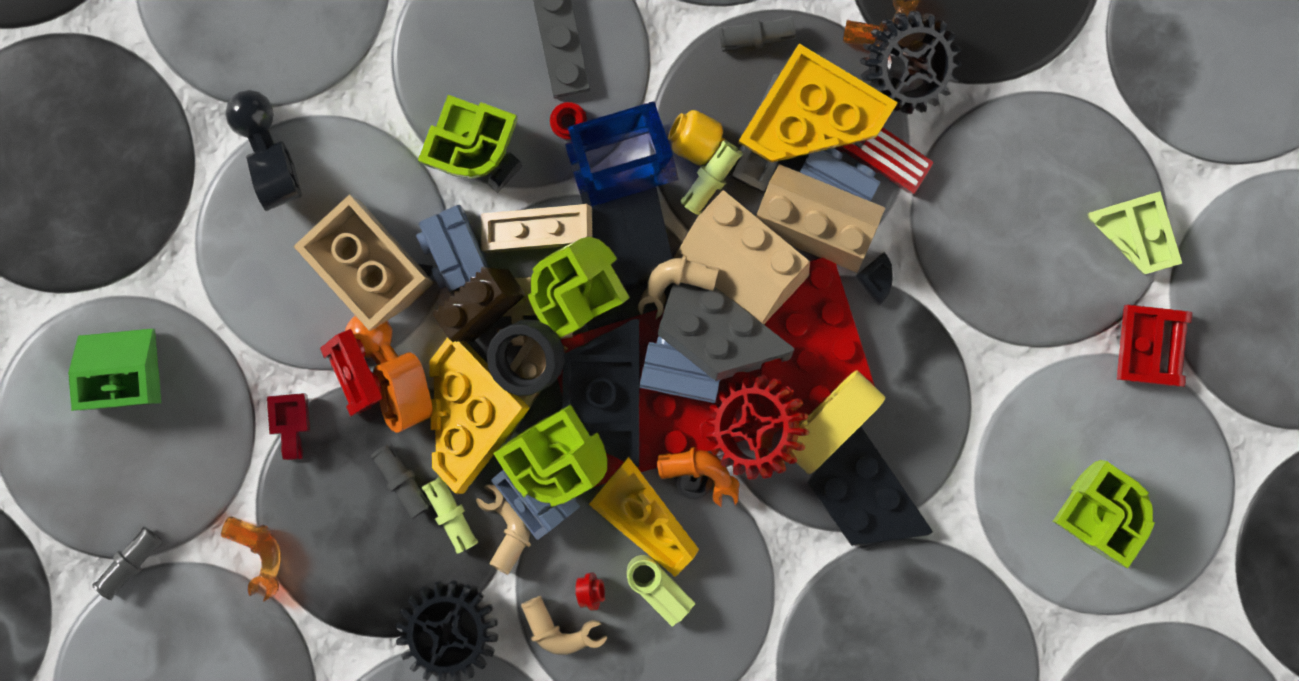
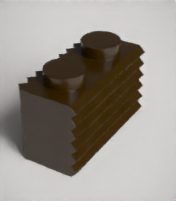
M481 267V272H476L475 277H470V282H465V286H460V290L455 291L454 296H449V301L444 300V305H439V310H434L433 315L452 342H474L523 299L525 293L509 269Z

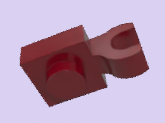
M300 393L268 396L269 434H281L282 459H303L299 432L310 431L308 395Z

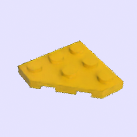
M799 43L739 139V144L772 163L873 139L878 136L898 102Z
M447 337L429 361V377H434V399H431L433 408L431 430H435L436 452L432 453V469L455 494H464L493 457V453L500 448L530 407L519 396L503 390L494 381L488 369V364L467 342H452Z

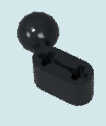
M252 90L238 92L230 99L226 106L225 116L227 124L234 133L248 138L253 153L248 154L246 159L252 184L265 211H269L302 197L300 184L288 149L282 141L274 143L268 130L272 125L274 116L272 104L260 92Z

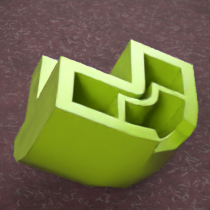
M447 95L437 125H431L418 162L455 177L474 179L485 176L498 167L504 157L518 120L517 115L482 102L478 106Z
M593 237L580 238L550 254L532 268L534 272L531 277V293L528 294L531 306L540 322L548 325L558 334L559 338L580 329L594 317L624 303L630 298L611 266L617 258L608 246Z
M571 405L534 424L493 453L514 487L523 497L529 495L540 502L550 503L551 507L563 504L593 488L603 479L607 472V456L598 433L589 435Z
M1098 460L1091 464L1070 488L1072 493L1052 522L1101 556L1128 569L1149 538L1154 527L1153 506L1148 496L1149 492L1139 482L1108 461Z

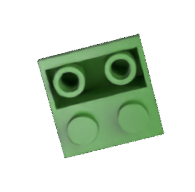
M155 329L79 335L68 371L71 411L162 403Z

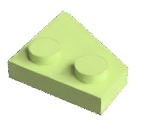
M1160 191L1087 214L1089 220L1143 275L1182 264Z

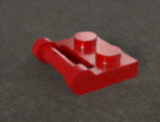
M1124 305L1117 380L1185 387L1186 376L1183 375L1187 324L1192 323L1193 312ZM1164 321L1172 322L1167 373H1159Z
M352 329L338 333L320 347L324 359H329L349 403L346 408L350 417L370 409L372 405L383 399L380 381L376 374L370 371L365 360V348L361 340L355 338Z

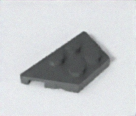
M681 282L680 285L673 283L659 326L658 336L715 381L732 377L737 372H750L760 369L764 362L778 358L784 362L792 357L795 348L716 287L711 291Z

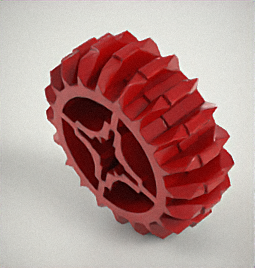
M758 375L754 381L751 376H744L742 378V386L738 382L732 381L729 383L730 393L726 391H719L717 393L718 398L722 402L721 405L711 404L709 406L711 411L717 413L715 419L709 418L705 421L707 425L715 426V432L709 433L706 436L707 440L718 442L711 452L713 455L724 454L720 464L723 467L733 465V474L742 475L746 471L748 479H756L759 473L763 479L771 478L773 470L777 473H784L786 471L784 461L789 464L797 462V458L792 452L793 449L798 451H804L805 445L797 440L798 436H808L810 433L808 429L800 428L799 422L808 420V414L796 412L803 405V401L798 398L790 400L794 389L792 387L781 389L782 381L773 378L768 382L767 376ZM759 395L770 399L779 409L781 416H769L765 411L764 405L760 404ZM745 402L742 405L741 419L738 423L732 425L737 409ZM758 421L771 423L770 425L762 426L761 429L757 430V433L744 431L758 424ZM783 429L782 437L779 444L770 453L769 449L773 448V435L777 431ZM734 438H745L748 441L750 450H754L756 459L744 454L735 443Z

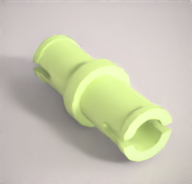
M723 140L706 166L700 167L697 172L699 177L685 197L681 199L680 202L685 205L684 207L700 215L717 189L721 190L726 184L724 179L738 159L742 157V151L738 150L732 143Z
M438 477L435 481L433 480L422 486L421 488L425 491L438 515L435 518L437 524L443 525L456 549V553H461L465 548L467 550L477 544L478 540L475 538L462 514L465 509L462 504L458 505L450 489L442 478Z

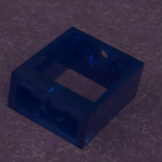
M654 101L568 127L572 142L565 144L571 166L579 164L580 170L573 172L579 193H588L591 206L679 180L674 156ZM644 134L648 135L654 154L591 173L585 152Z

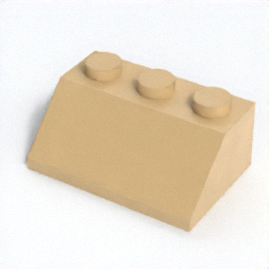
M779 164L767 186L756 217L789 245L817 257L825 258L857 273L878 228L885 207Z
M724 190L697 217L674 258H682L684 255L687 256L686 260L719 268L715 287L762 324L769 320L809 276L810 261Z
M350 194L293 246L369 331H372L407 309L435 283L366 206Z

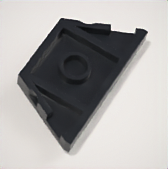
M633 319L564 354L563 409L569 405L572 406L589 435L598 433L606 453L624 462L629 457L635 466L639 467V319Z
M861 426L812 473L807 482L851 546L927 536L933 533Z

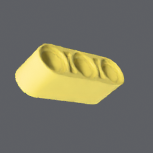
M856 370L850 374L808 416V420L803 421L799 425L800 428L808 429L810 433L808 436H798L797 441L805 445L804 451L793 449L792 452L797 458L796 463L807 474H811L818 469L885 400V396L859 371Z

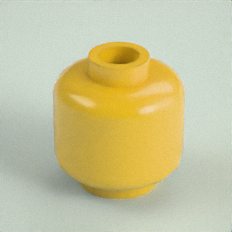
M691 110L687 114H679L668 135V140L672 142V151L676 155L699 166L709 162L721 146L722 141L726 139L722 138V124L697 110Z

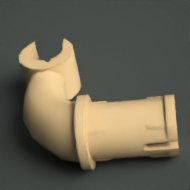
M684 255L682 258H673L659 264L652 271L647 289L641 296L638 304L640 314H643L647 303L654 302L658 308L656 319L660 317L667 302L664 291L671 283L680 285L681 282L713 291L719 268L686 260L687 256Z
M485 485L484 488L494 494L495 500L493 503L487 504L477 498L478 506L487 512L496 511L507 523V529L503 532L506 536L489 564L508 575L525 546L530 547L529 539L531 532L496 486Z
M541 596L521 604L534 635L531 637L532 642L536 641L542 649L552 654L568 655L587 646L597 648L603 645L607 639L606 635L596 640L589 637L590 629L601 625L600 621L596 620L586 622L579 632L572 634L561 633L559 626H554Z

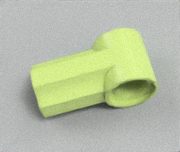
M638 555L631 559L626 571L628 584L632 590L639 593L673 627L690 612L695 602L651 556ZM642 565L650 566L654 570L652 580L647 583L636 581L633 573L637 567Z

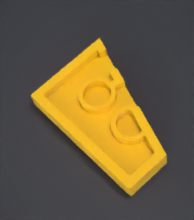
M629 457L588 504L674 577L693 560L699 551V548Z

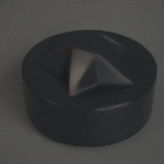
M693 475L674 477V484L686 498L698 499L710 491L713 480L705 475H701L699 478H695Z

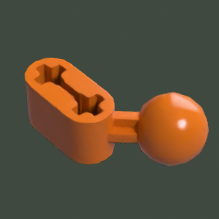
M354 316L348 322L345 331L352 329L355 338L360 339L365 348V358H373L377 364L373 369V373L376 374L381 384V396L383 399L379 403L388 427L397 433L429 419L432 416L433 408L424 369L420 360L411 352L400 356L397 355L391 347L393 330L388 320L372 331H369Z

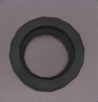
M520 320L501 329L491 340L487 352L488 369L494 381L503 390L517 396H531L552 385L561 375L565 363L564 347L558 334L548 325L537 320ZM529 336L541 345L546 357V367L539 377L524 379L511 369L507 361L506 349L513 338Z

